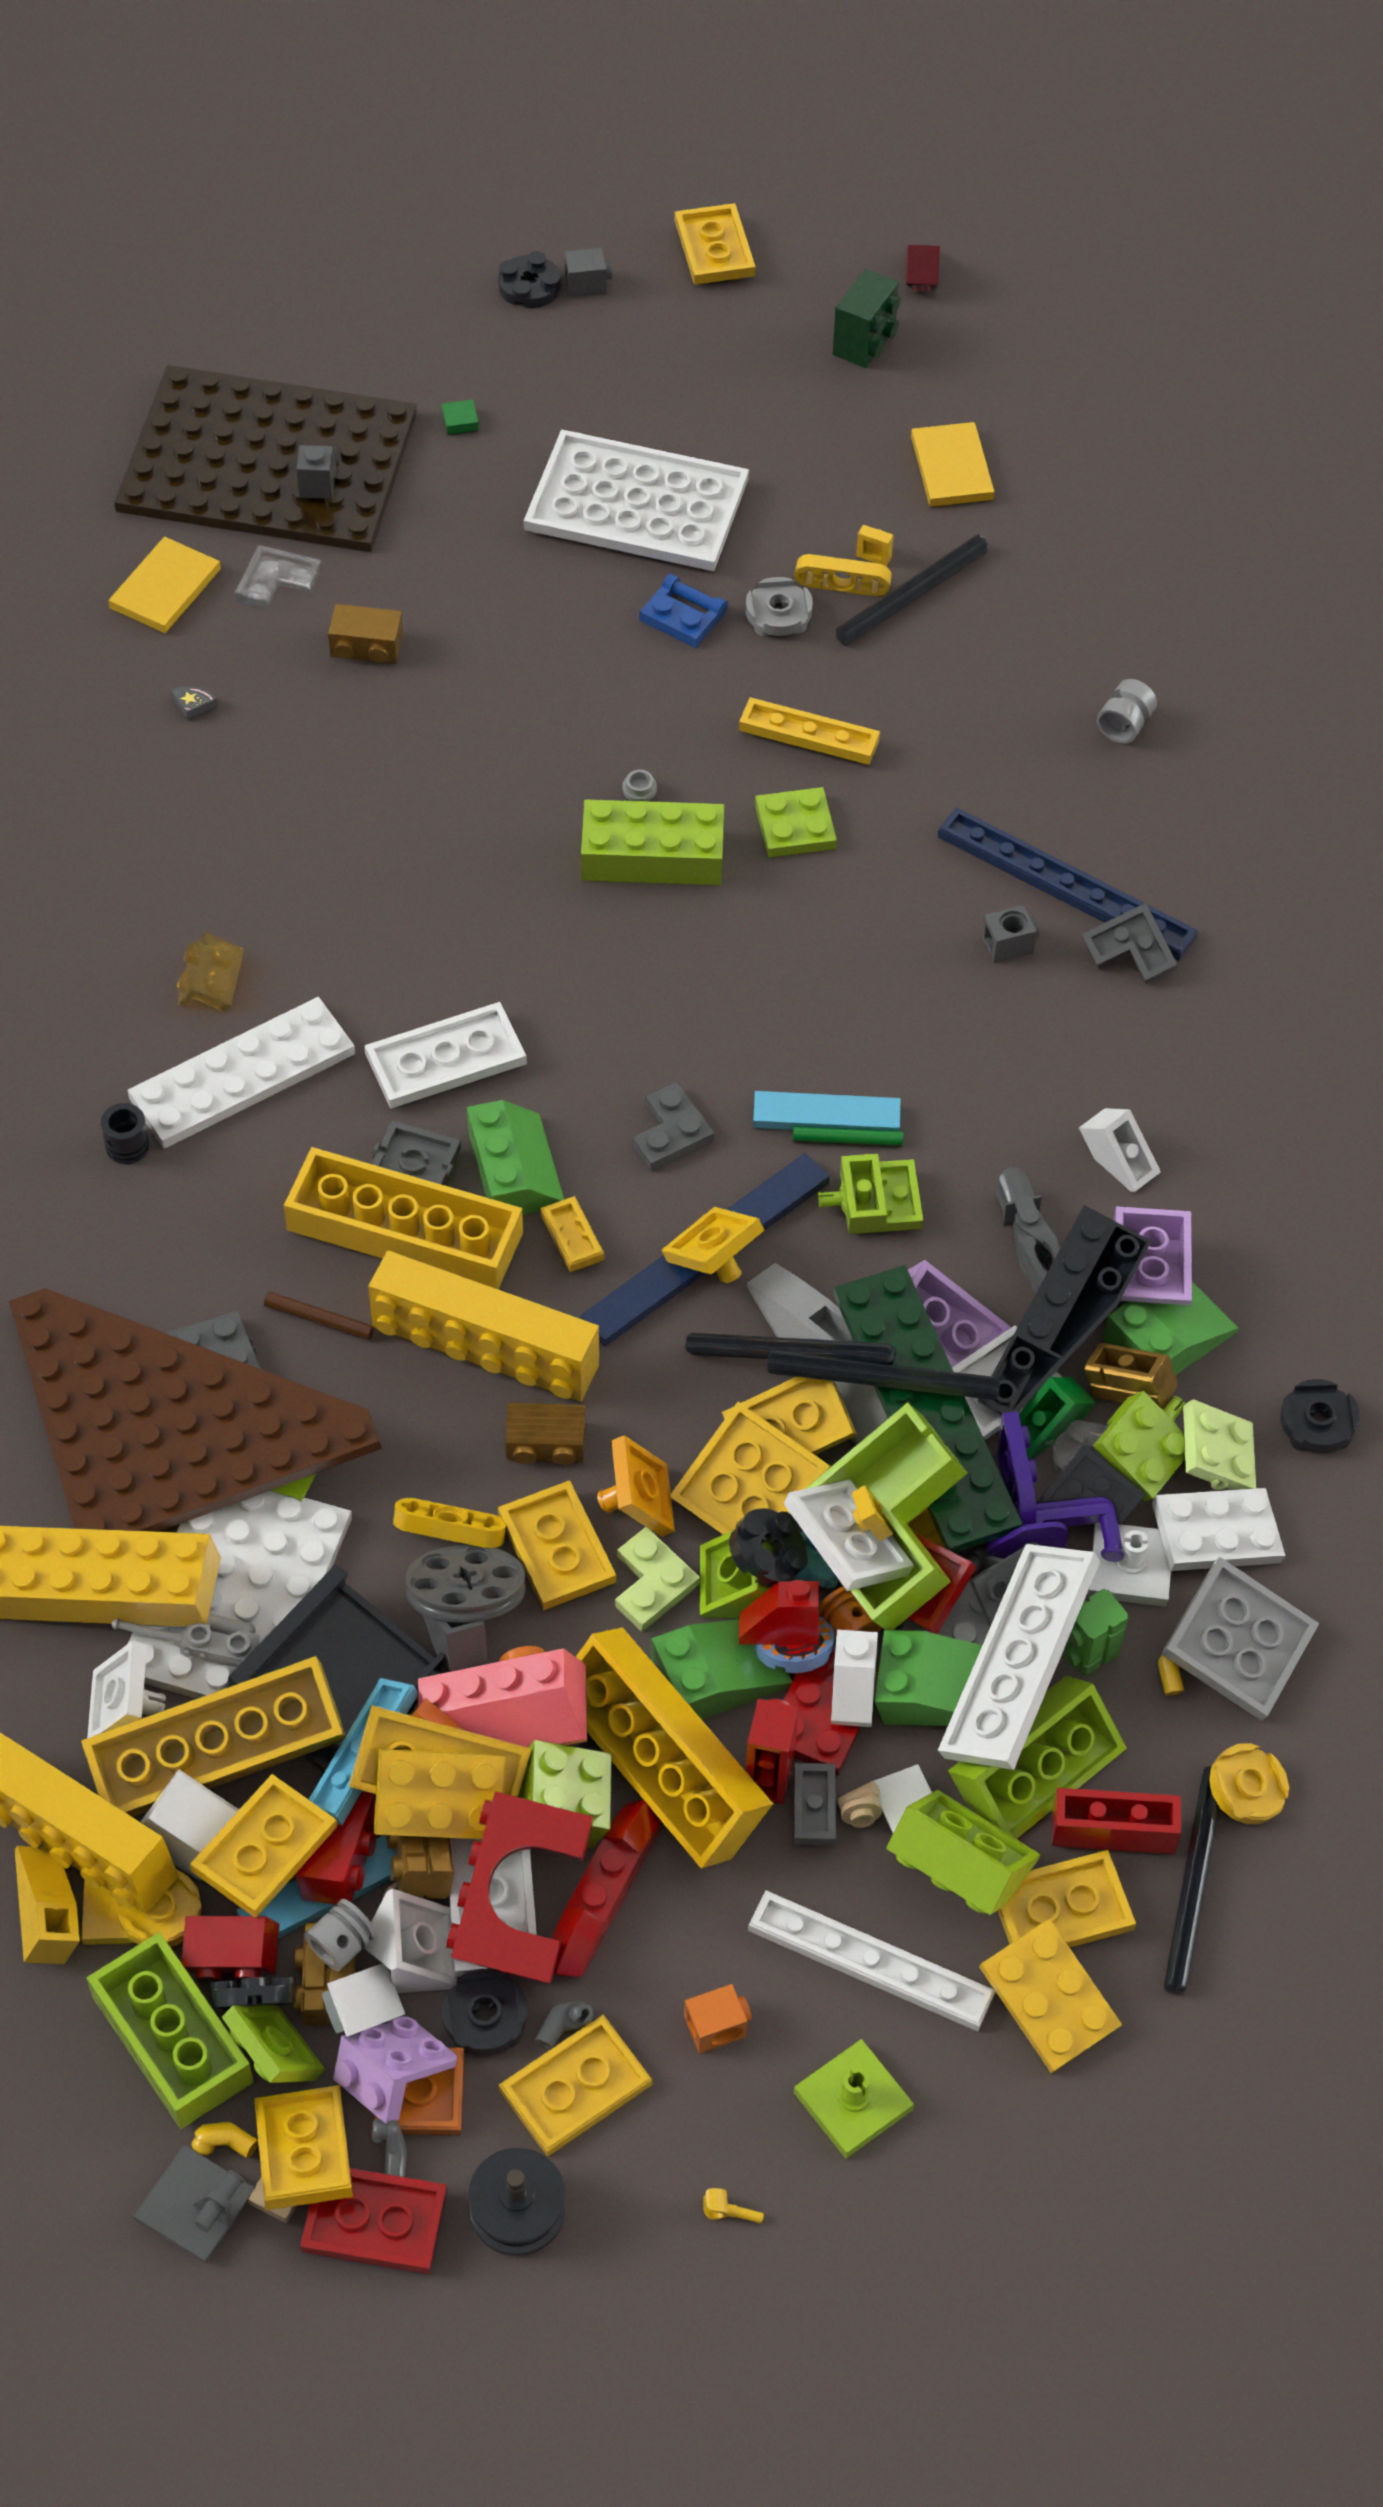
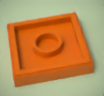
M448 2048L457 2055L455 2067L406 2083L400 2118L396 2120L399 2122L403 2135H461L464 2048Z

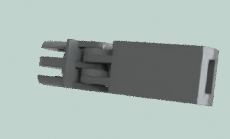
M1009 1167L1000 1175L996 1189V1195L1004 1213L1002 1224L1003 1226L1013 1225L1018 1263L1033 1292L1036 1294L1047 1274L1040 1261L1049 1270L1060 1247L1056 1234L1051 1231L1040 1212L1042 1196L1035 1195L1025 1171L1018 1167ZM1035 1252L1039 1253V1260Z

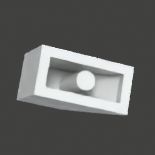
M1104 1108L1079 1127L1094 1159L1131 1192L1137 1191L1161 1172L1131 1110Z
M837 1630L831 1724L872 1727L878 1632Z

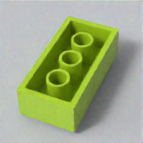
M584 799L581 881L721 885L724 804Z
M160 1932L86 1977L92 1998L180 2130L254 2083L250 2063Z

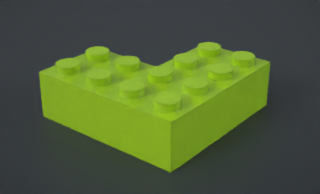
M906 1403L805 1488L808 1489L850 1479L857 1489L865 1485L884 1506L880 1511L891 1525L894 1533L892 1536L914 1564V1567L906 1577L850 1591L870 1618L885 1630H894L951 1582L908 1526V1523L968 1474L950 1449L943 1444V1440L926 1418L909 1403Z

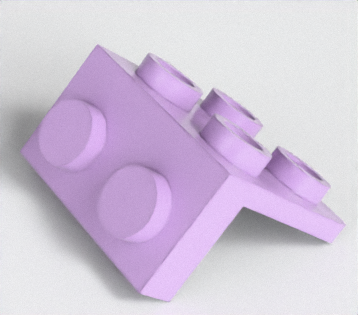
M397 2017L346 2037V2034L342 2035L333 2080L387 2124L390 2120L396 2121L400 2118L406 2083L455 2067L457 2055L420 2026L414 2019Z

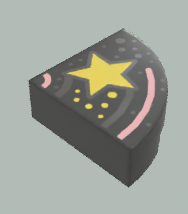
M185 686L170 690L172 700L187 720L218 707L217 698L205 689Z

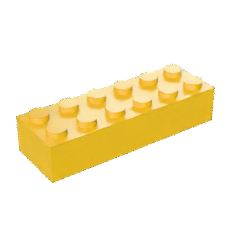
M311 1147L284 1203L287 1231L382 1259L387 1250L498 1290L523 1235L522 1208L314 1147Z
M387 1250L368 1285L372 1326L383 1334L406 1338L422 1348L431 1347L446 1353L455 1360H466L478 1364L488 1372L502 1373L516 1378L524 1385H536L547 1389L560 1398H572L582 1402L599 1367V1325Z
M0 1526V1619L112 1624L113 1620L119 1618L120 1621L136 1625L187 1627V1624H207L221 1556L210 1534Z
M623 1627L593 1633L576 1656L577 1659L586 1665L587 1733L603 1752L611 1753L612 1763L701 1869L731 1860L773 1805L772 1801Z
M314 1656L84 1739L81 1742L98 1795L131 1817L148 1812L178 1769L206 1788L211 1789L341 1742L346 1737L322 1664Z
M0 1733V1826L7 1828L10 1825L18 1830L20 1837L30 1846L38 1848L41 1845L50 1851V1856L62 1867L69 1868L72 1865L81 1871V1876L91 1886L97 1889L104 1886L112 1892L114 1899L123 1907L131 1909L134 1906L143 1913L147 1914L179 1877L164 1838Z

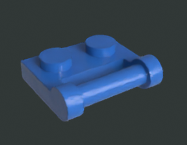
M670 573L664 579L660 589L639 611V621L696 648L724 616L728 607V601L720 597L714 599L680 582L679 577ZM676 594L708 610V612L704 614L672 598V596Z

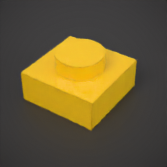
M862 525L858 532L856 556L887 567L892 558L894 535Z
M865 1485L851 1493L857 1509L852 1511L853 1516L864 1532L870 1530L880 1542L894 1534L889 1521L880 1511L884 1506Z

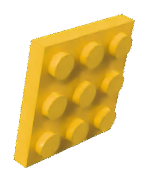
M737 1402L672 1491L670 1497L724 1535L734 1530L736 1523L752 1510L766 1508L778 1513L781 1511L790 1513L783 1504L788 1493L805 1489L831 1466L740 1402Z

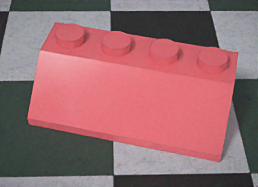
M564 1648L418 1679V1706L427 1698L460 1725L463 1730L529 1747L534 1740L561 1745L587 1742L586 1665Z

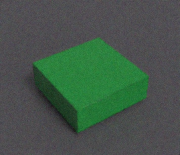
M473 399L441 404L447 435L479 430V422Z

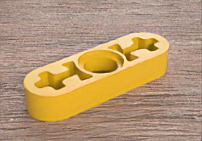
M806 554L798 558L794 578L805 587L868 596H883L889 591L892 573L888 567L878 563ZM844 572L851 577L844 579L836 576L835 573Z
M404 1498L395 1503L393 1524L402 1531L483 1548H497L504 1544L506 1523L497 1515L416 1498Z

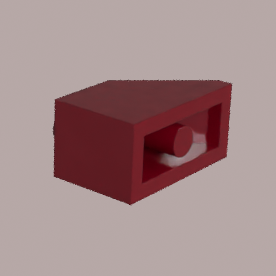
M909 244L906 247L905 285H912V291L931 292V286L938 285L940 246Z

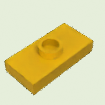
M575 1196L540 1208L541 1217L570 1273L604 1261V1251Z

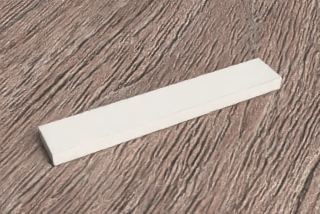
M765 1890L748 1925L749 1932L979 2032L995 1996L994 1989Z

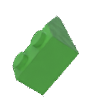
M1192 1282L1191 1305L1128 1301L1107 1317L1103 1340L1111 1345L1169 1355L1173 1366L1172 1371H1174L1176 1376L1236 1334L1239 1328Z
M740 1619L687 1625L651 1638V1661L701 1720L790 1688L792 1684L789 1673L785 1672V1667L776 1666L775 1670L767 1667L758 1658L755 1644H739Z
M884 1630L875 1695V1704L884 1725L948 1726L982 1645L926 1631Z

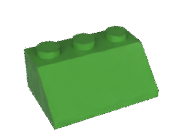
M505 1100L467 1107L468 1134L486 1198L522 1208V1215L540 1212V1208L564 1200L539 1113Z

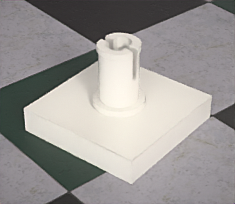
M1095 1523L1092 1552H1095L1100 1559V1563L1090 1585L1088 1597L1102 1589H1106L1112 1593L1117 1601L1167 1607L1171 1571L1159 1529L1118 1524L1124 1559L1120 1562H1109L1101 1557V1551L1104 1549V1539L1100 1523Z
M132 1640L93 1670L87 1738L141 1719L142 1714L151 1716L164 1711L165 1704L163 1702L166 1701L165 1694L144 1689L147 1644Z

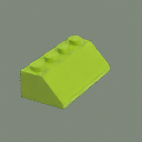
M1064 1676L1046 1691L1014 1770L959 1761L948 1772L965 1803L977 1815L1018 1839L1052 1811L1057 1788H1080L1126 1750L1127 1747L1094 1684L1070 1676Z

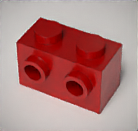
M185 1916L181 1964L185 1969L195 1973V1979L203 1981L221 1980V1974H235V1979L237 1980L261 1978V1974H275L279 1923L266 1916H257L256 1918L253 1916Z

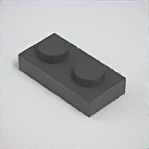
M795 1763L794 1845L835 1846V1764Z

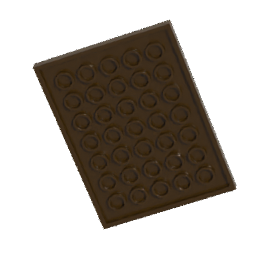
M167 365L115 499L116 512L371 552L417 415V404ZM300 445L338 447L332 499L299 497L297 461Z

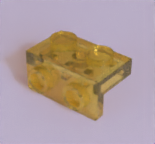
M205 932L196 943L192 941L184 955V961L187 962L186 970L180 976L177 984V990L181 991L178 1004L185 1007L194 998L226 1012L232 1005L244 949L208 932Z

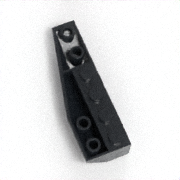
M1084 1205L991 1375L1000 1379L998 1398L996 1400L979 1398L977 1402L1001 1415L1006 1412H1019L1039 1391L1049 1377H1052L1117 1307L1152 1241Z

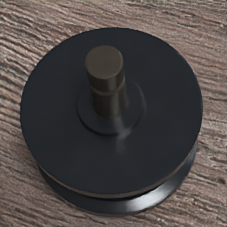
M509 2148L489 2156L473 2174L468 2192L470 2218L477 2236L485 2245L501 2254L523 2256L543 2249L554 2240L565 2218V2188L560 2172L547 2157L526 2148Z

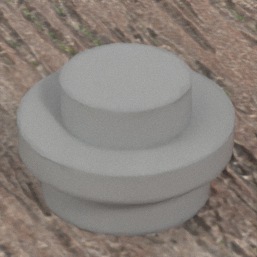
M634 770L624 779L622 791L625 797L631 801H649L657 792V783L648 771Z

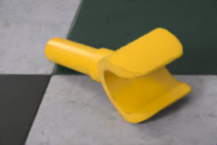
M711 2188L703 2196L704 2214L708 2219L720 2220L729 2216L759 2224L763 2221L764 2213L728 2204L727 2191L725 2189Z

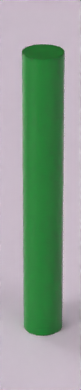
M793 1127V1141L903 1146V1132Z

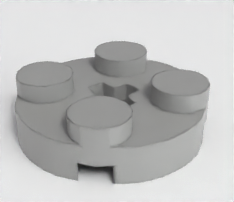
M771 577L758 582L757 588L752 592L751 590L748 592L746 597V616L758 635L765 637L769 635L785 636L801 634L806 631L807 623L812 616L813 607L811 593L806 587L803 586L802 590L795 585V580L790 578ZM775 604H781L784 609H775Z

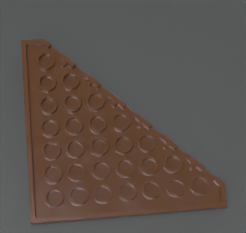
M46 1288L9 1301L74 1529L159 1532L382 1449L372 1417L366 1408Z

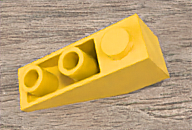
M17 1846L15 1848L24 1963L65 1964L80 1942L77 1905L64 1867L59 1865L50 1856V1851L44 1847Z

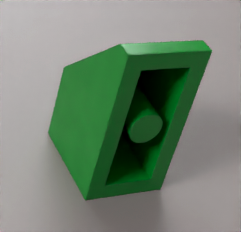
M1049 1377L1020 1412L1021 1426L1026 1425L1029 1431L1030 1447L1026 1449L1028 1460L1035 1458L1072 1433L1097 1404L1072 1377Z

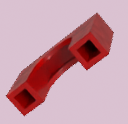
M496 1791L493 1801L485 1799L479 1824L486 1825L482 1842L474 1840L468 1865L475 1867L471 1883L463 1882L457 1902L458 1907L464 1908L460 1924L452 1923L446 1943V1948L453 1949L451 1958L551 1985L562 1944L561 1941L519 1931L502 1922L496 1915L491 1903L490 1885L498 1866L507 1857L522 1850H543L583 1861L594 1822L593 1817Z

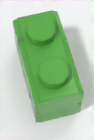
M1102 1589L1090 1596L1088 1602L1084 1600L1062 1652L1064 1661L1070 1667H1076L1079 1673L1085 1676L1098 1669L1101 1662L1106 1664L1120 1654L1125 1627L1128 1621V1613L1109 1590Z

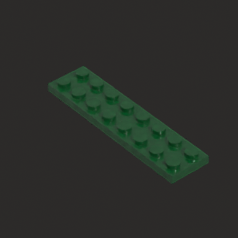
M906 1265L834 1287L833 1296L853 1341L890 1343L896 1347L897 1351L893 1365L954 1372ZM874 1386L888 1419L906 1403H909L926 1418L943 1440V1444L950 1449L968 1472V1474L927 1507L944 1548L956 1553L1001 1538L1022 1526L1021 1519L965 1397Z

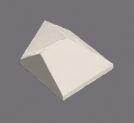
M395 1889L387 1891L371 1922L376 1931V1937L371 1941L369 1940V1943L363 1948L391 1970L392 1984L395 1985L397 1993L449 1990L453 1988L458 1980L455 1977L454 1959L451 1958L453 1949L446 1948L452 1925L451 1908Z

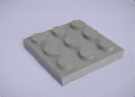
M1219 1557L1211 1566L1161 1654L1260 1721H1263L1269 1715L1319 1623Z

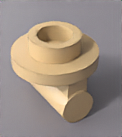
M874 1781L838 1797L837 1802L841 1809V1817L845 1823L851 1824L856 1828H864L872 1825L881 1816L882 1808L878 1797L880 1796V1790Z

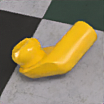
M1161 1654L1158 1659V1668L1165 1696L1184 1692L1179 1670L1181 1667Z
M231 2122L202 2124L194 2132L196 2137L191 2142L193 2150L203 2156L213 2153L215 2146L226 2145L246 2159L253 2155L259 2144L257 2138Z

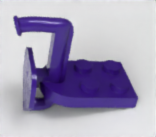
M1018 1411L1002 1413L996 1454L1002 1480L1021 1519L1022 1526L1001 1538L986 1542L987 1555L1004 1559L1031 1542H1037L1039 1546L1065 1548L1068 1536L1066 1526L1100 1523L1104 1539V1549L1101 1551V1557L1109 1562L1122 1561L1124 1553L1122 1552L1120 1530L1114 1505L1109 1499L1094 1497L1035 1503L1033 1483L1037 1481V1471L1034 1459L1028 1460L1026 1449L1030 1447L1028 1427L1026 1425L1021 1426Z

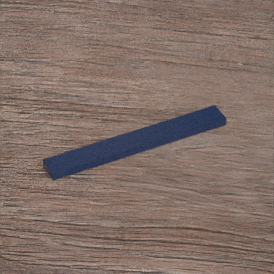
M957 807L938 829V838L1104 923L1144 904L1140 900ZM1147 905L1173 957L1180 961L1197 938L1198 930Z
M804 1153L726 1210L759 1218L764 1230H766L829 1184L830 1175ZM663 1255L581 1314L580 1319L599 1325V1342L605 1347L705 1273L669 1263Z

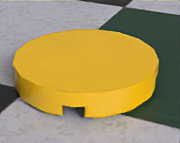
M1252 1743L1236 1744L1223 1751L1212 1764L1209 1777L1212 1795L1220 1809L1232 1819L1247 1825L1263 1824L1274 1818L1283 1809L1285 1799L1288 1798L1289 1794L1287 1774L1279 1760L1271 1753L1266 1754L1264 1751L1259 1750L1260 1746Z
M176 1869L179 1876L178 1879L147 1914L134 1906L131 1909H127L118 1903L117 1911L121 1928L131 1941L139 1945L158 1932L162 1934L170 1947L177 1946L183 1941L185 1916H201L202 1911L198 1888L188 1875Z

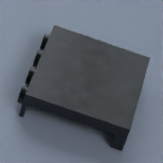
M335 1564L228 1676L226 1688L316 1656L324 1669L345 1734L347 1735L380 1678L414 1685L418 1692L419 1678L444 1673L441 1667L445 1655L440 1652L436 1658L352 1589L346 1583L348 1574ZM415 1699L407 1715H409V1713L414 1709V1707L418 1703L417 1699ZM343 1741L303 1756L324 1773Z

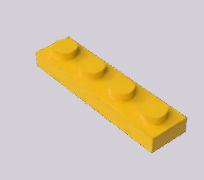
M751 697L739 721V731L870 765L880 739V731Z

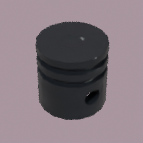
M119 1103L105 1110L101 1117V1129L108 1157L120 1164H132L143 1159L149 1151L150 1144L143 1111L130 1103Z

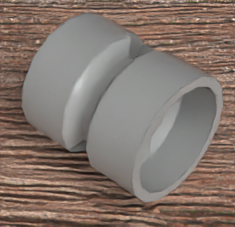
M1136 679L1122 680L1098 713L1096 719L1098 728L1103 735L1114 742L1122 744L1132 742L1144 726V721L1148 720L1156 709V695L1150 687Z

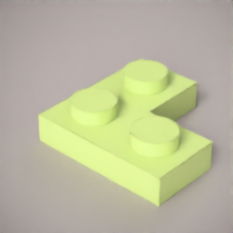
M647 1527L643 1528L617 1550V1557L640 1579L615 1599V1607L641 1632L646 1630L700 1585V1577Z

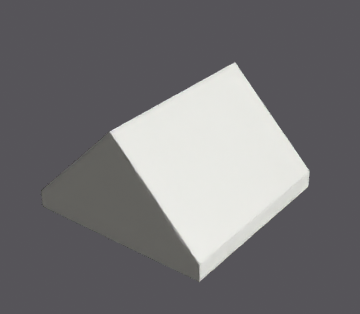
M178 1769L140 1822L164 1838L174 1865L200 1882L202 1879L191 1872L190 1863L239 1809Z

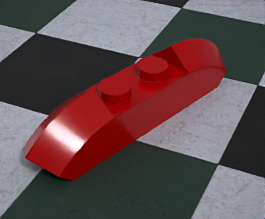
M643 1799L625 1804L610 1825V1830L604 1835L551 1937V1939L561 1941L562 1943L554 1971L555 1974L581 1977L586 1972L657 1838L663 1822Z

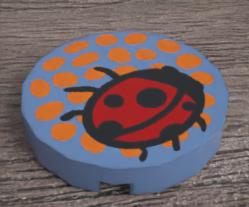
M820 1617L819 1644H755V1650L758 1658L767 1667L775 1670L776 1666L785 1667V1672L789 1673L808 1672L823 1666L830 1659L829 1654L832 1651L834 1653L835 1634L832 1626Z

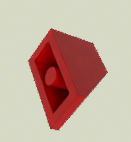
M779 1581L740 1612L739 1644H819V1581Z

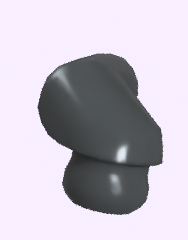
M573 2001L554 2006L537 2034L535 2042L540 2047L551 2050L556 2046L563 2032L583 2028L593 2020L594 2011L592 2006L582 2001Z
M377 2118L373 2121L372 2140L376 2143L386 2142L384 2174L405 2177L407 2146L399 2122L390 2120L389 2123L385 2124L381 2119Z

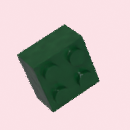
M864 269L835 307L832 355L867 368L874 357L878 358L885 342L888 338L892 339L895 336L899 326V321L896 320L897 310L901 302V297L898 296V281Z

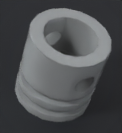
M346 1899L340 1900L337 1903L338 1906H334L330 1913L325 1914L304 1934L308 1945L314 1953L335 1971H340L361 1951V1947H365L369 1940L371 1941L376 1937V1931L368 1918Z

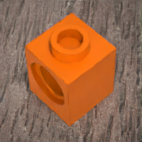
M733 1984L692 1997L684 2002V2018L699 2054L746 2037L747 2021L752 2020L746 1998L744 1996L737 1997Z

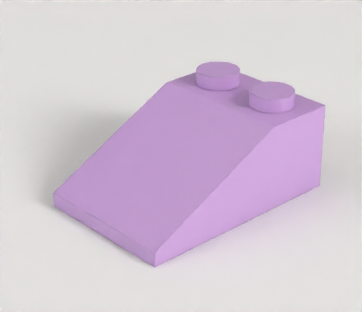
M1116 1206L1114 1221L1152 1241L1120 1301L1191 1305V1211Z
M926 1260L908 1269L951 1367L1011 1328Z

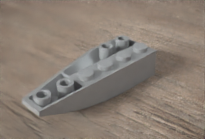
M777 1263L772 1264L747 1282L749 1292L776 1337L853 1341L839 1307ZM835 1381L857 1433V1436L850 1439L858 1445L888 1418L874 1386Z

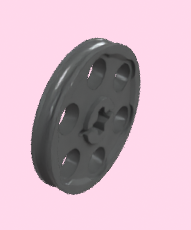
M473 1545L449 1546L428 1552L409 1566L405 1576L406 1597L410 1605L428 1617L447 1622H478L501 1616L514 1609L522 1601L526 1590L525 1570L518 1559L496 1548H483ZM435 1568H444L442 1570H433ZM501 1576H509V1578H498V1577H501ZM423 1588H432L431 1590H420ZM495 1596L500 1598L489 1599L488 1597ZM448 1603H461V1604L449 1605Z

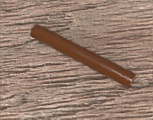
M268 1292L264 1299V1306L366 1340H370L374 1333V1326L276 1293Z

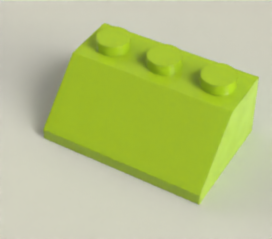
M938 1789L906 1807L886 1847L887 1850L897 1855V1860L904 1866L922 1871L931 1877V1882L938 1888L945 1891H953L964 1898L966 1904L971 1909L992 1915L1007 1904L1041 1855Z

